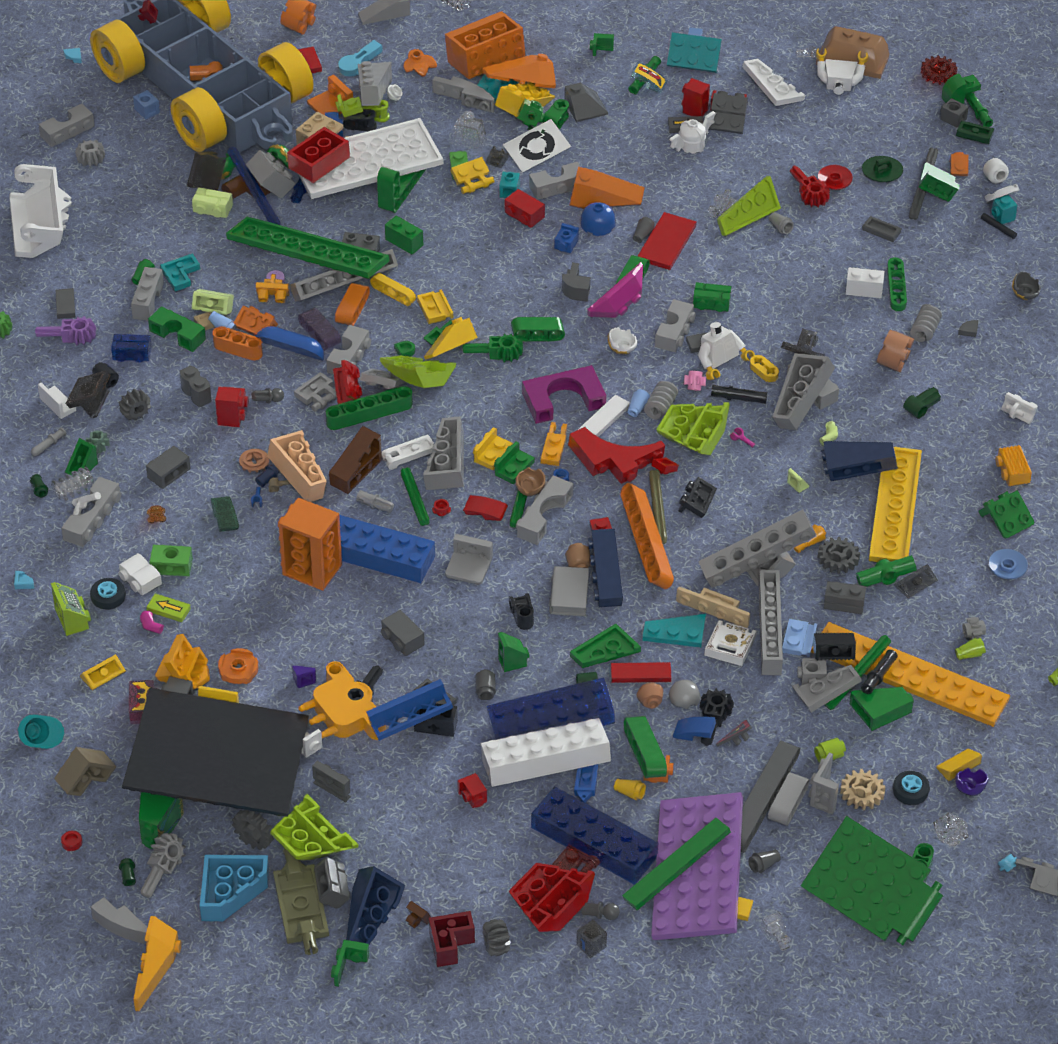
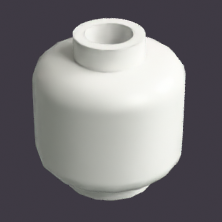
M992 158L985 163L983 172L992 183L999 184L1006 180L1009 169L1002 160Z

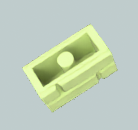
M198 187L192 199L193 212L213 215L217 218H227L233 206L232 193Z
M198 289L193 293L192 309L206 312L215 311L219 314L228 315L232 312L234 295Z

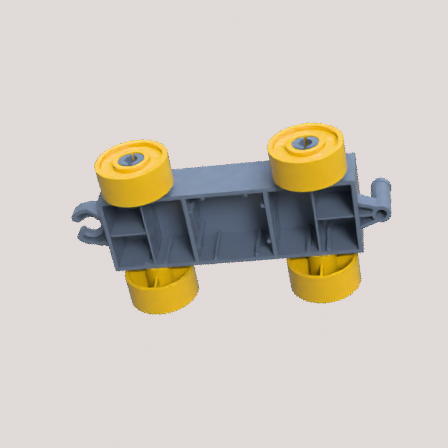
M123 0L125 14L91 32L90 44L92 52L104 74L113 82L121 83L141 72L173 99L171 102V115L174 125L184 142L196 152H202L221 141L237 154L248 150L255 144L268 150L270 146L277 144L276 137L270 136H274L278 132L283 134L286 142H292L291 104L310 95L313 91V77L309 65L300 51L292 44L283 42L261 53L258 57L257 66L218 34V32L228 28L231 23V13L227 0H152L151 2L158 9L157 20L152 24L147 19L141 21L137 17L141 14L139 9L142 8L143 1L145 0ZM213 61H218L223 66V70L207 78L203 77L200 81H190V66L209 65Z

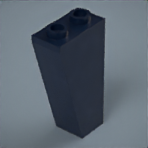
M823 442L824 450H821L823 461L827 462L823 466L825 475L829 474L830 481L898 469L893 442Z

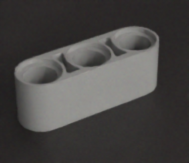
M790 772L770 807L768 819L788 826L808 789L810 779Z

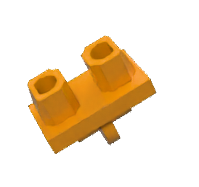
M272 274L271 279H264V283L256 282L259 302H268L269 295H275L276 303H285L287 296L290 295L288 284H283V280L276 279V274Z

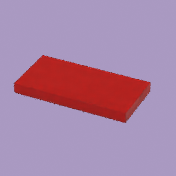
M664 212L638 254V257L649 259V264L671 270L696 228L697 221Z

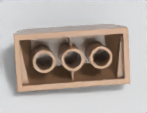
M834 26L828 32L819 54L823 55L824 48L827 50L824 61L826 59L858 62L857 64H859L858 53L861 51V58H865L866 53H868V61L864 63L865 70L863 75L881 79L889 60L888 44L882 36Z

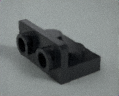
M698 476L693 482L690 481L685 488L687 492L679 500L681 505L678 511L682 513L685 509H688L700 518H703L717 488Z

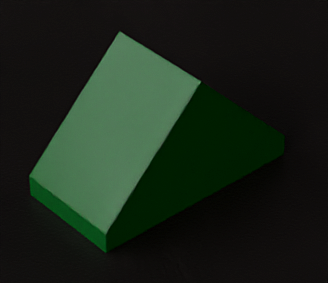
M79 438L65 473L78 480L83 479L98 464L96 446Z

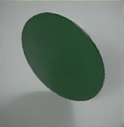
M874 156L864 161L862 172L871 180L890 182L901 177L903 166L892 157Z

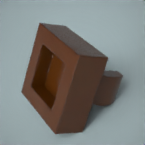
M410 901L406 907L410 914L405 921L414 929L421 921L428 925L429 918L431 917L429 913L413 901Z

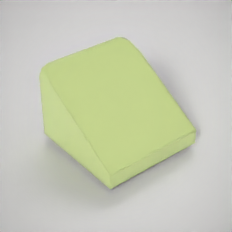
M791 468L788 469L787 483L799 493L809 488V485Z

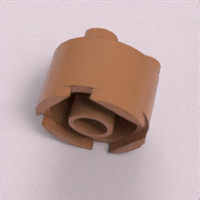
M889 330L882 350L879 352L877 363L901 373L905 364L902 361L908 359L911 352L908 348L911 349L914 338Z

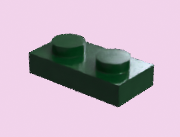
M961 120L956 136L989 144L994 134V128Z

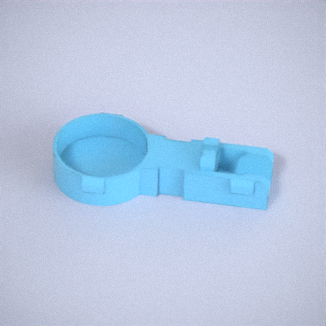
M373 40L358 53L342 57L338 63L340 73L349 77L358 75V64L370 61L379 55L383 50L382 45Z

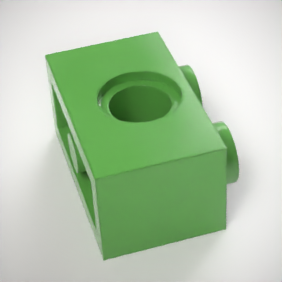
M153 545L150 564L157 569L160 575L190 576L193 560L192 547Z

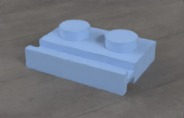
M789 619L782 652L798 656L806 655L810 658L817 624L811 625L808 624L809 622Z

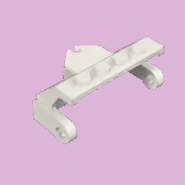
M21 164L14 170L16 180L34 183V185L25 193L11 192L9 196L15 257L34 258L61 243L63 230L66 229V225L63 224L68 221L69 214L65 212L68 211V207L71 206L72 202L71 197L58 187L56 167Z

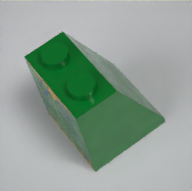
M141 792L139 826L142 844L147 848L153 849L151 845L156 844L154 838L160 837L163 833L170 834L173 832L184 815L182 799Z

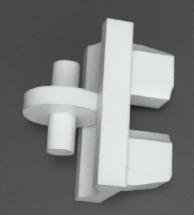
M1008 392L1005 395V401L1001 410L1008 413L1009 417L1013 419L1016 417L1030 424L1033 421L1038 406L1023 400L1016 394L1013 395Z

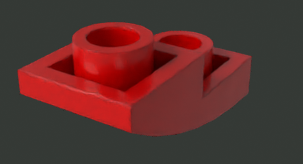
M470 495L463 511L466 515H482L485 520L501 521L508 505L492 498Z

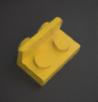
M493 427L484 435L483 440L475 445L473 449L474 462L494 471L495 460L501 457L507 447L513 443L497 436V429Z

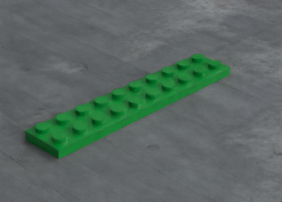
M248 216L226 232L228 240L367 279L372 277L390 261L387 254Z

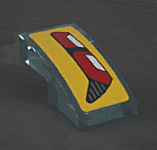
M637 62L631 77L645 82V88L662 93L667 80L651 67Z

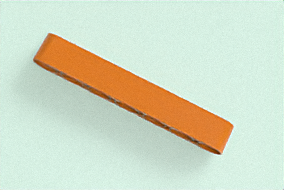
M626 483L622 487L620 494L648 581L658 587L668 589L673 584L674 576L646 492L631 483Z

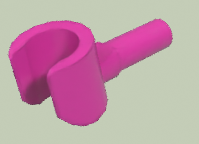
M740 427L734 429V432L730 434V438L734 441L740 439L752 448L755 446V443L744 436V431Z

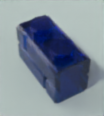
M114 334L111 346L112 360L120 362L149 361L152 348L151 336Z

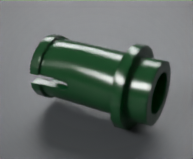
M32 475L30 483L34 488V494L39 498L45 497L48 494L47 485L43 483L41 475Z
M130 858L121 860L119 864V870L122 872V884L124 886H132L136 883L134 874L136 865Z

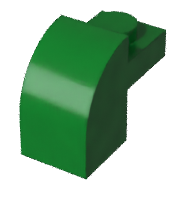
M958 73L946 81L942 89L941 98L945 103L952 98L964 104L965 94L981 90V84L974 75L961 77Z

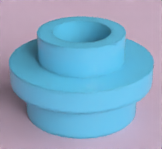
M1012 854L1006 856L998 862L999 870L1005 869L1008 872L1017 865L1015 863L1017 857H1013Z

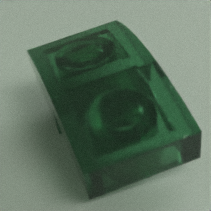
M230 496L211 498L213 514L217 519L219 532L238 530L239 523Z

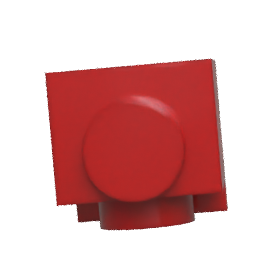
M476 773L457 780L458 794H462L464 801L469 802L472 808L481 807L487 802V789Z

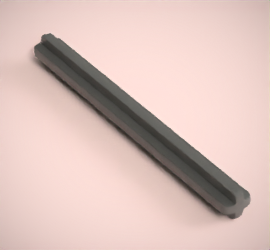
M937 148L929 149L925 163L935 165L938 155ZM918 186L909 212V218L914 220L918 219L926 191Z

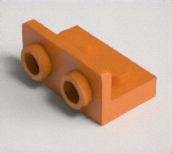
M242 306L234 321L236 328L256 335L265 327H277L278 325L273 315L267 312L262 314L257 308L252 306L249 308Z

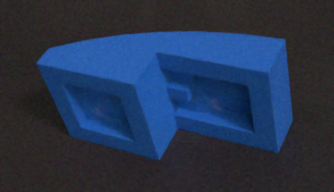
M689 717L678 720L673 738L693 741L694 736L711 738L716 724L715 717Z

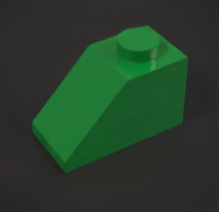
M499 632L498 659L503 671L508 672L527 667V659L529 658L527 647H523L520 639Z

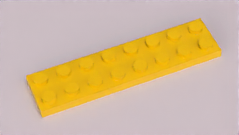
M894 447L898 469L883 471L880 474L869 561L878 562L882 559H888L891 562L909 556L922 450Z

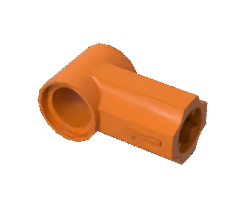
M213 61L209 65L190 66V81H200L203 77L207 78L223 70V66L218 61Z

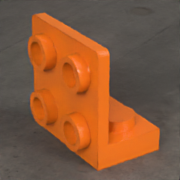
M333 74L328 77V91L307 100V104L314 111L323 115L326 112H338L335 103L338 102L337 95L340 94L342 100L346 101L353 98V91Z

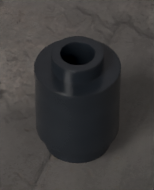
M99 362L93 367L92 373L103 386L110 388L117 384L119 375L108 364Z

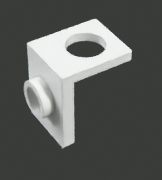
M319 729L311 734L305 733L301 753L307 758L322 748V733Z

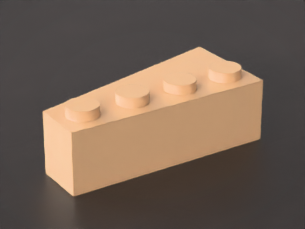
M300 430L270 439L267 457L301 497L309 502L322 499L327 481L320 466L315 462L314 454L309 450L310 445L308 441H305L303 431Z

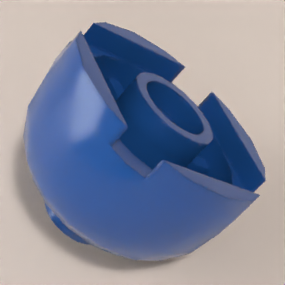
M595 202L584 208L581 214V228L586 233L588 231L592 235L603 236L609 234L615 228V214L609 205Z

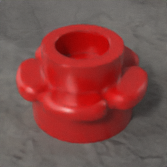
M438 499L434 502V507L432 508L434 514L445 516L450 513L451 507H449L447 500Z

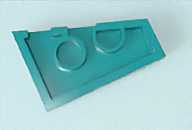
M706 614L645 621L642 641L701 648Z

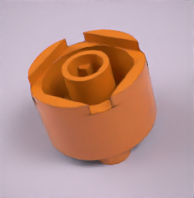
M288 0L285 5L287 6L286 12L282 11L281 24L303 35L307 30V26H312L315 22L314 12L316 4L308 0Z

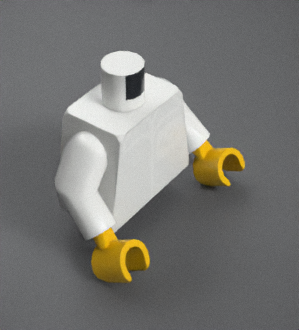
M819 48L817 49L816 57L819 59L817 62V74L821 81L826 84L827 89H831L835 94L840 95L844 91H851L852 86L857 85L862 80L865 70L864 63L868 61V53H866L865 58H861L860 51L858 53L859 64H857L858 62L831 59L824 61L827 50L824 48V54L821 55L818 52Z
M719 322L710 324L711 331L702 336L701 347L698 353L704 369H707L706 378L708 380H714V377L719 378L720 372L714 368L738 356L739 351L742 352L741 358L744 361H750L747 358V353L750 357L755 355L752 350L745 349L746 345L732 330L722 327Z

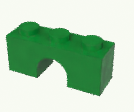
M162 306L148 318L150 332L162 338H165L169 333L177 332L178 345L191 352H194L206 340L205 327Z

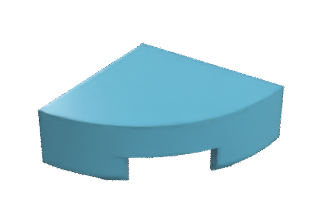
M80 48L63 49L66 59L73 60L74 63H82Z
M15 571V589H34V582L31 577L23 571Z

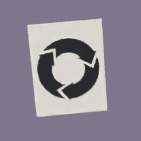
M552 119L503 144L522 172L571 147Z

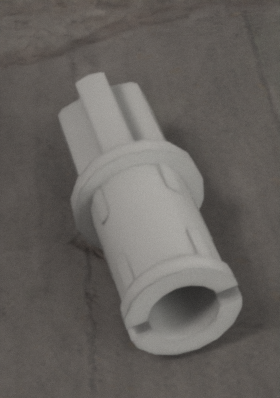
M360 490L356 497L357 502L371 506V509L378 508L390 513L394 507L392 502L379 498L377 494H369L363 490Z

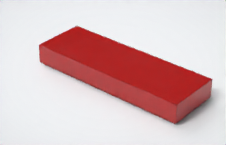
M671 662L611 663V683L671 682Z

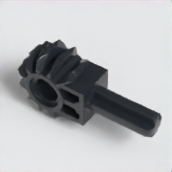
M717 688L714 691L708 689L706 694H703L699 707L702 710L703 717H715L716 720L711 738L701 737V743L704 746L712 745L716 728L721 727L723 720H726L727 716L732 714L734 702L731 694H726L725 689L722 691H718Z

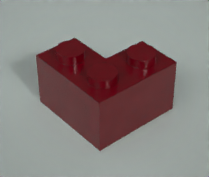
M471 911L429 918V934L437 967L458 964L457 946L475 943V927Z

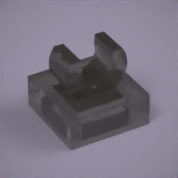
M493 146L486 158V164L502 168L509 158V153H506L504 149H501V151L496 150V147Z

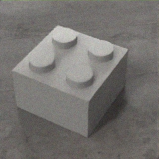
M259 150L246 164L260 185L279 198H283L295 185V182L292 180L293 175L284 169V163L279 159L275 160L269 152L264 153Z

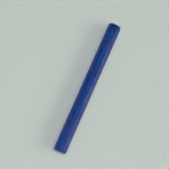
M230 147L227 153L267 221L281 225L280 220L246 166L237 148Z

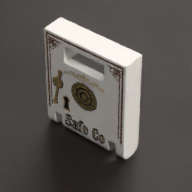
M719 620L705 648L704 656L743 666L756 638L757 631L752 630L749 633V628L728 622L723 625V621ZM718 647H722V648H725V649L733 650V651H736V652H735V654H734V653H730V652H727V651L720 650V649H718Z

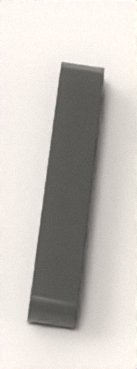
M780 741L742 808L741 852H746L787 775L799 757L800 747Z

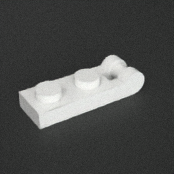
M425 435L382 451V459L387 461L386 465L392 470L400 464L431 454L434 442L429 435Z

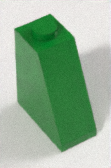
M903 687L874 689L871 694H866L862 690H854L851 692L849 704L869 729L874 731L912 713L914 700L912 695L907 693Z

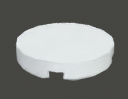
M1015 184L999 189L993 194L985 195L986 203L992 202L993 199L1019 191V187Z

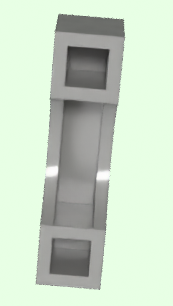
M554 475L549 482L546 481L541 493L535 496L533 504L527 507L523 518L517 521V537L538 545L547 533V520L542 514L552 508H565L573 496V483Z
M98 477L90 488V494L99 492L101 498L91 501L95 505L90 511L80 515H70L61 528L64 541L84 547L88 541H91L95 530L101 527L103 519L106 515H110L114 504L118 503L121 499L119 483Z

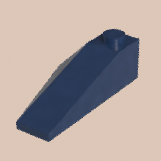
M375 866L359 869L352 888L346 940L370 945L377 935L378 927L389 919L387 915L391 909H396L399 905L405 885Z

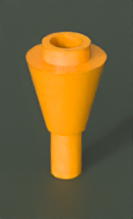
M814 524L812 527L816 537L812 538L809 542L794 547V550L799 554L806 547L826 540V531L822 526Z

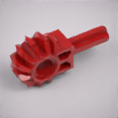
M793 166L790 169V173L799 183L801 201L805 205L810 204L811 208L813 206L818 208L820 205L825 206L830 198L829 186H826L825 182L820 183L814 175L807 177L799 167Z

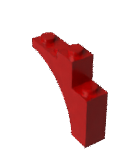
M586 427L570 433L568 446L592 476L599 473L602 474L609 469L621 484L633 481L637 477L638 469H643L652 463L653 459L663 458L665 444L662 441L644 446L617 445L597 437Z

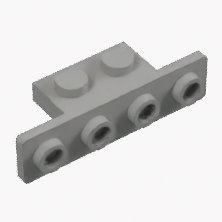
M1027 857L1016 858L1015 863L1018 866L1035 870L1030 889L1058 897V870L1054 869V865L1042 862L1041 865L1035 864L1033 859Z

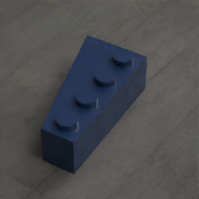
M615 528L591 530V537L588 538V549L591 552L590 566H593L592 584L595 583L596 589H594V601H598L599 608L622 606L623 594Z

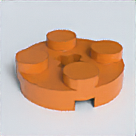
M232 649L231 653L227 655L224 653L218 662L221 679L229 683L248 684L258 673V660L247 649ZM238 664H241V668H235V667H236Z

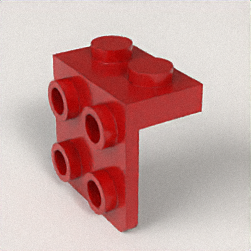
M341 360L342 367L333 369L338 404L355 400L362 396V388L358 383V378L360 377L359 369L347 360Z

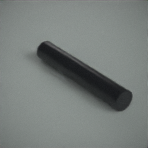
M986 213L982 214L981 219L1012 239L1017 236L1015 231Z

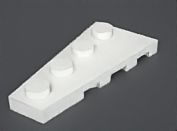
M759 59L743 61L742 67L775 106L799 102L805 99V94L796 92V87L783 82L784 78L773 74V70Z

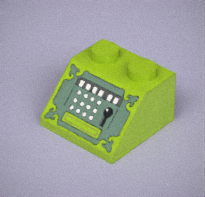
M56 582L51 583L54 608L66 636L88 630V622L91 621L88 610L83 608L85 604L82 596L78 597L76 590Z

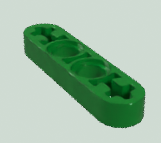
M894 257L890 258L887 264L890 307L894 311H903L907 305L904 262L902 259ZM892 277H899L901 279L894 280ZM900 289L902 292H894L893 290Z

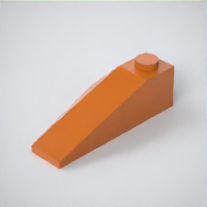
M578 167L569 206L584 209L589 204L595 202L605 203L609 206L641 205L645 187L596 170Z

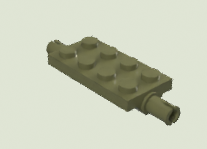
M284 848L283 853L286 864L281 870L273 871V878L287 944L303 941L305 954L311 955L310 948H312V953L316 954L318 952L316 939L328 937L329 929L323 903L319 902L314 872L315 865L302 864L301 861L295 859Z

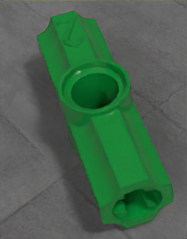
M912 555L891 562L888 559H882L876 563L875 567L857 572L856 578L860 586L868 587L880 582L889 585L894 583L899 576L917 571Z

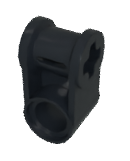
M363 109V112L344 117L343 126L345 129L353 131L375 130L377 128V123L374 120L376 113L372 109Z
M529 593L514 598L509 596L510 610L518 628L522 630L531 629L534 625V608Z

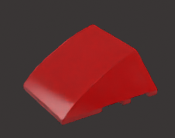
M536 863L509 890V893L539 932L560 931L588 902L595 872H578L575 868L565 870L560 869L556 865Z

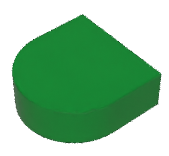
M402 341L394 344V349L398 355L411 357L415 354V344L411 341Z

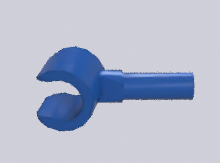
M256 487V494L251 497L252 507H254L253 504L255 502H259L260 507L263 505L260 487Z

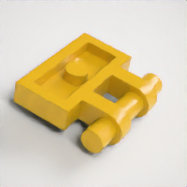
M483 157L457 165L450 170L457 185L464 183L465 186L461 187L463 194L467 192L473 193L476 189L489 187L490 184L495 182L493 176L485 177L490 171ZM477 178H478V180H479V181H477V182H475V183L471 182V180H474V179H477Z

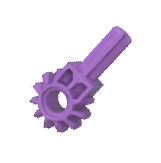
M77 316L76 319H62L61 326L36 327L35 334L37 337L62 336L63 343L75 342L76 346L80 343L85 345V342L91 343V340L95 339L96 325L91 318L86 319L85 316L82 318Z

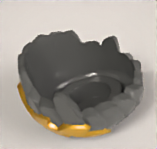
M1022 271L1016 274L1012 282L1015 295L1023 300L1036 298L1041 290L1040 284H1038L1039 279L1031 277V274Z

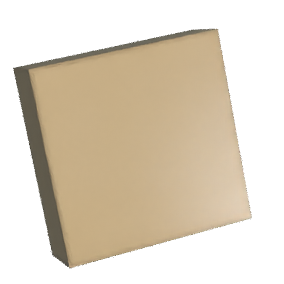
M211 312L194 316L195 323L205 327V331L215 327L208 320Z

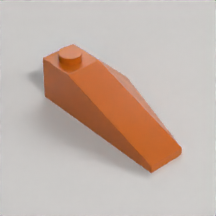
M545 54L529 55L482 68V72L488 78L503 81L513 79L519 82V84H525L526 81L535 83V87L542 88L556 87L553 62Z

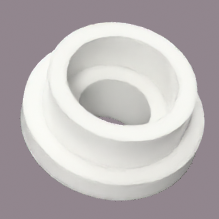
M396 84L389 85L387 87V95L390 99L398 101L402 96V90Z

